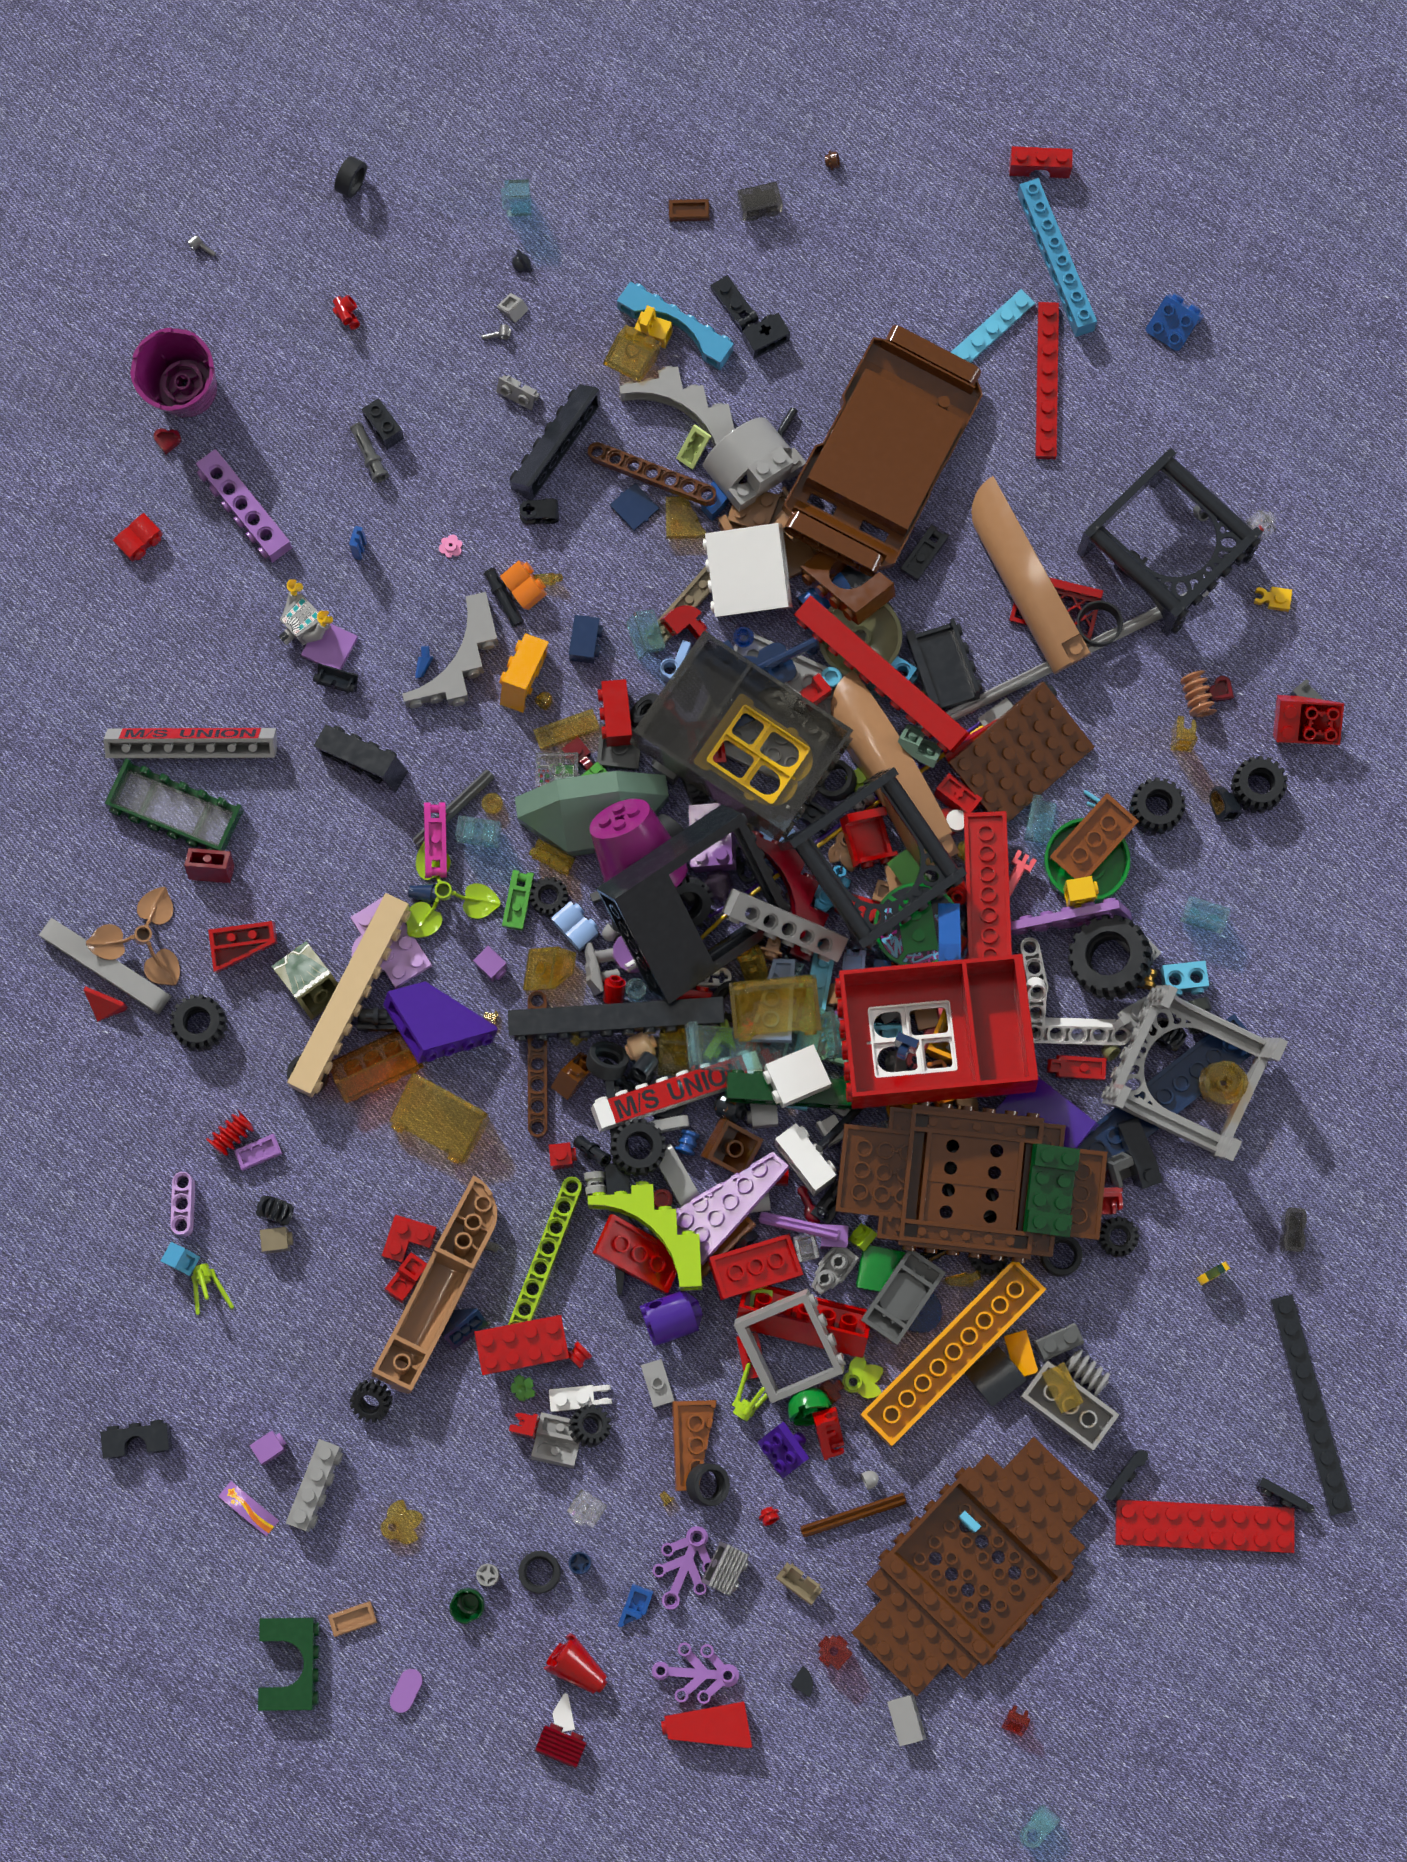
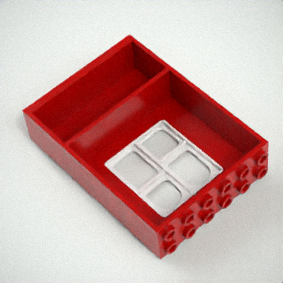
M1023 954L839 971V978H835L836 998H840L837 999L838 1019L842 1018V1020H839L840 1040L844 1039L841 1047L842 1060H847V1062H844V1080L849 1081V1083H846L847 1102H851L852 1109L1031 1093L1036 1091L1038 1072ZM944 1008L946 1010L948 1031L946 1033L912 1034L909 1015L912 1010ZM899 1012L903 1034L919 1040V1047L916 1051V1070L886 1072L879 1066L877 1059L880 1051L884 1048L894 1047L896 1037L883 1038L875 1032L874 1021L880 1014ZM948 1042L951 1049L952 1066L935 1069L927 1068L924 1046L928 1043Z

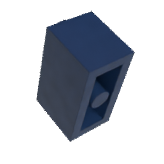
M582 615L574 616L569 648L570 661L594 664L595 657L599 658L601 645H597L598 637L602 638L604 628V625H600V618Z

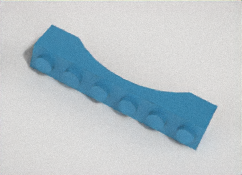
M630 281L617 300V309L634 319H638L640 313L644 312L647 306L655 308L656 317L672 322L673 325L687 333L698 347L703 361L718 370L722 369L733 353L734 343H732L729 337L717 334L711 326L702 325L694 316L682 313L676 305H669L659 295H652L647 292L646 288L641 284H634Z

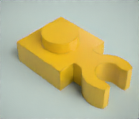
M1262 587L1256 588L1255 593L1261 594L1263 598H1255L1254 604L1262 605L1268 603V609L1289 612L1292 589L1271 587L1270 592H1267Z

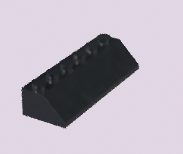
M579 384L576 390L572 389L568 395L567 403L559 407L556 412L557 417L553 422L550 421L547 424L542 438L536 439L532 452L524 456L521 462L522 466L510 476L509 480L513 491L528 500H533L600 407V391L597 387Z

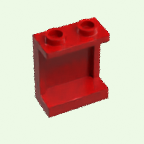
M885 806L846 814L840 819L853 868L861 867L862 869H868L873 867L875 863L887 865L890 860L898 855L897 851L892 852L883 817L887 815Z

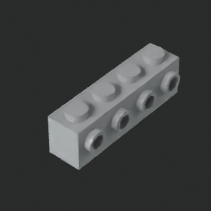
M321 1439L318 1440L286 1524L310 1532L311 1528L314 1529L318 1520L316 1514L319 1507L322 1508L327 1497L325 1491L327 1486L330 1487L335 1477L333 1471L335 1466H339L342 1460L343 1453L341 1451L343 1448Z

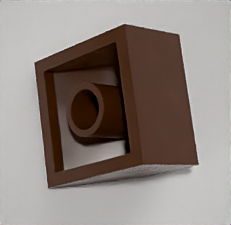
M720 1118L700 1156L734 1174L740 1173L750 1167L763 1139L727 1119Z

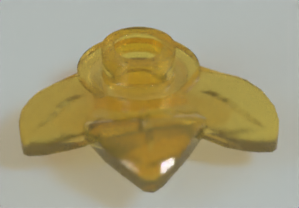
M398 1500L388 1508L387 1518L380 1527L381 1533L387 1539H397L402 1544H411L418 1540L414 1529L421 1523L423 1515L415 1510L406 1511L404 1500ZM388 1525H395L396 1530L390 1531Z

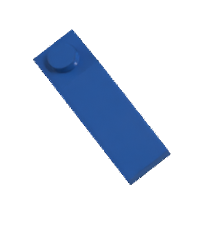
M938 903V962L961 960L960 904Z

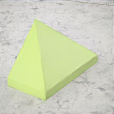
M693 425L676 459L693 470L711 435L697 425Z

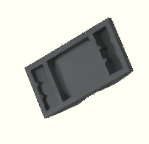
M907 1250L865 1312L861 1321L895 1345H898L946 1272L916 1251Z

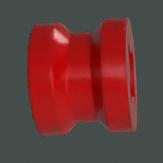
M578 1341L574 1344L572 1350H568L569 1359L579 1369L583 1367V1363L586 1360L592 1358V1355Z

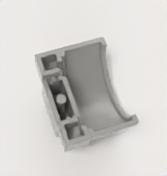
M760 417L747 421L726 435L707 455L703 468L738 512L753 504L757 497L786 479L789 481L800 474L806 461L795 448H790L767 418ZM747 475L746 483L739 484V481Z

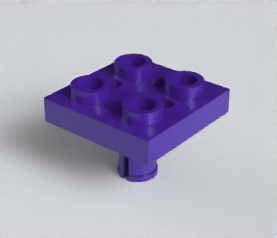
M784 1422L776 1426L757 1442L782 1479L809 1459L801 1447L806 1443L805 1436L801 1432L793 1435Z

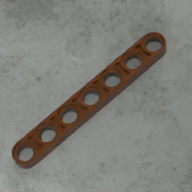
M594 442L588 447L587 451L590 460L598 465L703 506H712L717 501L716 490L711 485L600 442ZM595 449L603 450V453L598 457L592 455ZM613 456L621 457V461L617 464L611 463L610 459ZM637 463L640 466L636 471H630L628 469L629 465ZM650 470L658 472L654 478H649L646 475ZM673 477L676 479V482L673 485H667L665 480ZM686 485H693L695 488L692 492L687 493L683 490ZM705 492L713 493V497L709 500L703 499L702 495Z
M541 991L530 993L528 996V1009L547 1008L546 995ZM535 996H541L544 999L543 1004L539 1007H535L531 1003L532 998ZM535 1038L528 1039V1131L532 1137L539 1139L543 1138L548 1131V1040L544 1041L542 1048L535 1049L531 1045ZM541 1059L544 1062L543 1068L540 1070L533 1069L531 1066L533 1060ZM535 1080H541L544 1083V1088L541 1091L537 1092L532 1089L531 1086ZM536 1101L544 1104V1109L539 1113L534 1112L531 1108L532 1104ZM533 1124H543V1132L540 1134L533 1133Z

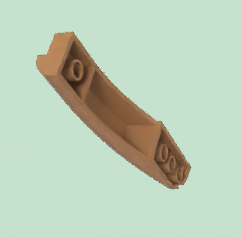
M994 476L990 477L981 485L974 497L971 511L972 522L995 568L1055 675L1091 655V652Z
M852 670L847 673L835 687L831 700V715L853 762L857 764L867 780L881 770L895 767L899 773L896 778L950 857L959 853L950 834L952 830L912 756L898 743V733L855 671ZM880 788L874 792L883 807H886V811L906 849H908L920 866V854L916 841ZM929 858L926 859L925 864L927 866L935 865L934 862L930 863Z
M473 1175L435 1246L409 1302L372 1370L371 1376L391 1385L392 1389L407 1394L412 1392L494 1231L497 1222V1206L491 1190L476 1176Z

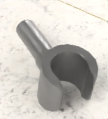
M193 236L188 240L189 246L194 251L200 247L214 257L216 255V252L203 244L198 236Z
M500 325L499 332L484 334L482 339L499 337L500 339L507 340L510 337L511 329H509V325Z

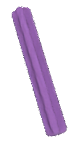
M761 1212L759 1216V1222L762 1224L833 1240L840 1239L841 1230L835 1227L767 1212Z

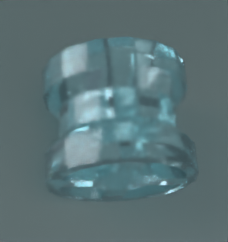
M633 978L627 982L625 987L627 998L633 1002L642 1001L647 994L645 982L639 978Z

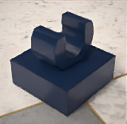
M899 1032L895 1039V1046L899 1048L896 1057L905 1061L908 1052L916 1054L919 1040Z

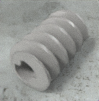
M1079 1349L1063 1367L1069 1366L1067 1374L1075 1371L1074 1380L1082 1378L1081 1386L1088 1383L1087 1391L1095 1389L1094 1396L1096 1397L1109 1383L1110 1373L1107 1372L1101 1375L1103 1367L1094 1369L1097 1362L1092 1361L1088 1363L1090 1356L1081 1357L1083 1350Z

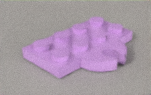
M382 898L350 917L361 934L352 946V956ZM404 922L400 927V937L396 942L393 941L390 946L392 951L387 961L383 960L380 966L382 968L381 973L385 971L396 989L432 967V964L415 938L408 936L407 926Z

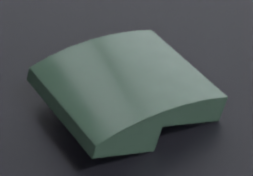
M907 724L899 737L898 743L912 757L934 768L942 753V749L937 743L924 739L926 735L920 728Z

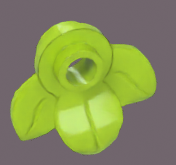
M864 1356L863 1358L856 1357L849 1364V1372L843 1376V1388L849 1393L858 1392L863 1398H875L882 1393L875 1383L882 1376L883 1368L878 1365H866ZM851 1378H855L857 1380L856 1386H851L849 1384V1380Z

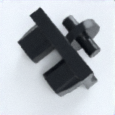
M374 1007V1009L361 1010L358 1016L357 1031L396 1032L397 1027L386 1009Z

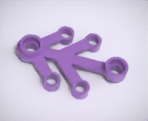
M692 1527L688 1530L686 1538L671 1544L665 1543L661 1547L662 1554L669 1557L674 1554V1551L688 1546L684 1556L664 1564H656L652 1569L654 1576L660 1578L666 1572L680 1567L671 1590L662 1597V1604L667 1609L672 1610L678 1607L680 1603L678 1594L688 1571L694 1584V1592L697 1595H703L707 1590L706 1584L701 1582V1577L693 1560L697 1550L703 1562L702 1570L704 1573L706 1571L704 1568L705 1564L711 1562L705 1547L708 1541V1534L702 1527ZM696 1533L701 1535L699 1542L693 1541V1535ZM667 1545L672 1547L670 1554H665L663 1551ZM661 1566L664 1570L661 1575L655 1573V1568ZM698 1584L704 1585L705 1589L702 1593L696 1591ZM669 1596H673L675 1598V1603L673 1605H669L667 1603V1598Z
M681 1643L678 1646V1653L681 1656H685L694 1668L669 1667L665 1662H657L652 1667V1675L658 1680H664L668 1676L694 1678L684 1688L678 1689L675 1692V1699L678 1702H685L688 1699V1695L706 1679H717L706 1690H701L697 1695L698 1701L701 1704H706L710 1701L711 1696L722 1686L731 1687L739 1679L737 1668L731 1664L724 1665L714 1653L713 1647L709 1644L703 1645L700 1653L703 1657L708 1658L717 1670H708L691 1651V1646L688 1643ZM687 1645L689 1652L687 1654L681 1653V1646ZM707 1646L711 1648V1654L708 1656L703 1654V1648ZM659 1666L665 1669L663 1675H658L656 1672ZM730 1671L732 1678L730 1680L724 1679V1672ZM684 1691L686 1693L685 1699H678L677 1693ZM705 1692L708 1694L707 1701L700 1700L699 1696L701 1693Z

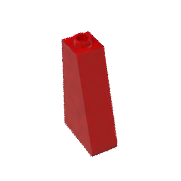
M744 1701L664 1716L665 1721H661L663 1735L667 1734L668 1739L742 1748L752 1747Z

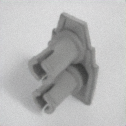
M588 943L585 947L586 983L594 996H597L604 991L603 984L605 979L612 975L620 976V972L618 969L600 971L599 963L615 961L612 954L613 948L596 951L593 948V944Z
M833 1247L818 1263L819 1267L814 1273L816 1276L811 1287L821 1295L830 1288L833 1289L845 1280L859 1260V1257L848 1248Z

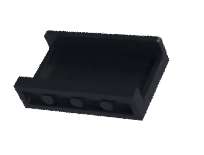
M954 618L950 619L949 624L917 634H915L914 630L906 632V641L917 668L924 693L942 710L980 699V691H983L980 679H976L974 676V672H976L973 660L969 661L967 656L969 654L968 645L966 642H962L961 636L963 632L960 623L956 624Z

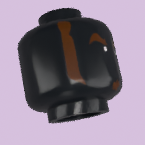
M725 1093L720 1094L714 1102L715 1113L719 1118L736 1123L746 1116V1104L725 1102Z

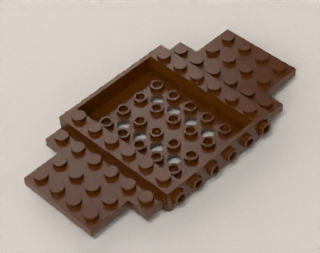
M930 1102L913 1104L912 1109L890 1107L888 1128L844 1124L835 1212L879 1216L877 1238L898 1240V1245L903 1246L902 1250L915 1251L916 1247L925 1248L924 1252L936 1254L938 1250H947L946 1255L959 1256L960 1252H966L968 1257L981 1258L982 1254L990 1255L991 1260L1003 1261L1004 1257H1012V1262L1025 1263L1026 1259H1031V1255L1053 1257L1055 1236L1023 1232L1033 1144L1039 1143L1064 1147L1066 1125L1044 1123V1118H1039L1040 1114L1027 1113L1026 1116H1018L1017 1111L1005 1110L1004 1114L996 1113V1109L983 1108V1112L974 1111V1107L961 1106V1109H952L951 1104L939 1103V1107L930 1106ZM950 1140H956L959 1143V1149L955 1153L949 1152L946 1148V1144ZM997 1144L1003 1148V1154L1000 1157H993L991 1155L990 1148L993 1145ZM1080 1149L1078 1171H1075L1070 1215H1073L1070 1237L1099 1240L1108 1152ZM947 1162H954L957 1166V1171L952 1175L944 1171V1165ZM993 1166L998 1167L1001 1171L1000 1177L998 1179H991L988 1175L989 1168ZM945 1184H952L955 1188L954 1194L950 1197L942 1193V1187ZM994 1188L998 1191L999 1197L996 1201H989L986 1198L988 1189ZM942 1206H950L952 1208L953 1214L950 1218L945 1219L941 1217L940 1208ZM988 1210L996 1213L997 1218L993 1223H987L984 1220V1213Z
M1035 1437L1031 1438L1004 1469L988 1454L973 1469L970 1466L966 1470L962 1467L953 1476L956 1478L951 1486L947 1483L938 1492L941 1495L936 1502L932 1499L923 1508L926 1513L921 1518L916 1516L908 1524L911 1529L906 1534L901 1532L893 1540L896 1545L890 1551L886 1548L878 1556L880 1562L877 1565L880 1569L867 1581L866 1585L881 1601L851 1633L916 1697L946 1664L962 1679H965L978 1664L981 1666L987 1664L989 1666L998 1657L996 1654L1000 1647L1005 1649L1012 1642L1013 1639L1010 1636L1016 1630L1021 1632L1028 1624L1026 1619L1031 1614L1035 1616L1043 1608L1041 1603L1047 1597L1050 1600L1058 1592L1056 1586L1061 1581L1066 1583L1074 1574L1071 1570L1075 1566L1071 1562L1083 1551L1085 1546L1069 1531L1099 1498ZM963 1511H966L981 1526L975 1533L971 1531L964 1533L960 1530V1520L958 1517ZM984 1535L987 1537L988 1545L985 1548L977 1547L975 1543L977 1536ZM1001 1551L1004 1554L1005 1558L1001 1564H996L992 1561L993 1552ZM932 1552H938L941 1555L942 1560L940 1564L932 1565L929 1562V1555ZM1013 1566L1018 1567L1021 1571V1576L1017 1580L1011 1579L1008 1575V1570ZM948 1568H955L957 1570L958 1577L956 1580L949 1581L946 1579L945 1571ZM966 1583L974 1587V1593L970 1597L964 1596L961 1592L962 1586ZM982 1599L988 1600L991 1604L990 1610L986 1613L978 1609V1602Z

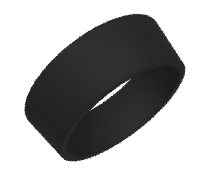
M1093 601L1086 604L1080 610L1077 617V628L1085 643L1094 647H1104L1111 644L1120 635L1123 628V618L1118 608L1106 601ZM1096 609L1109 612L1117 622L1115 637L1107 642H1094L1088 639L1080 629L1081 619L1087 612Z

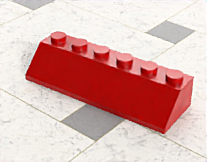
M773 1286L761 1288L772 1290L773 1295L771 1297L766 1293H755L753 1307H750L751 1292L742 1294L736 1319L797 1292ZM815 1297L818 1301V1306L816 1307L819 1313H823L828 1325L826 1328L828 1333H833L837 1345L835 1347L837 1352L863 1358L870 1327L862 1322L861 1319L867 1309ZM803 1303L749 1325L750 1330L753 1332L825 1349Z

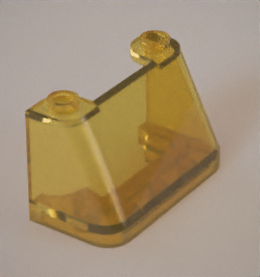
M816 975L729 983L734 1039L739 1038V1042L752 1041V1037L758 1034L799 1030L804 1032V1035H815L817 1031L821 1030Z
M413 1073L389 1123L392 1124L390 1128L402 1134L403 1131L410 1132L441 1149L448 1155L447 1159L458 1165L461 1162L465 1165L487 1127L490 1118L480 1108L422 1076Z

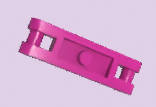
M424 802L425 878H432V876L447 878L445 802H439L437 805ZM431 813H439V818H431ZM432 861H440V867H432Z

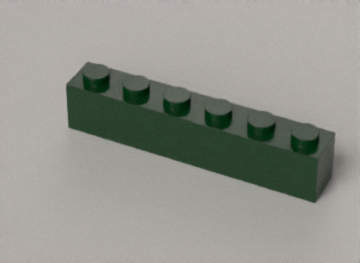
M735 1069L727 1073L725 1102L780 1106V1103L776 1104L771 1092L774 1090L771 1083H766L763 1076L764 1071H754L751 1074L745 1073L744 1070ZM828 1075L831 1082L829 1089L789 1105L793 1107L855 1110L852 1109L851 1102H847L846 1083H849V1081H845L844 1076H841L840 1079H832Z

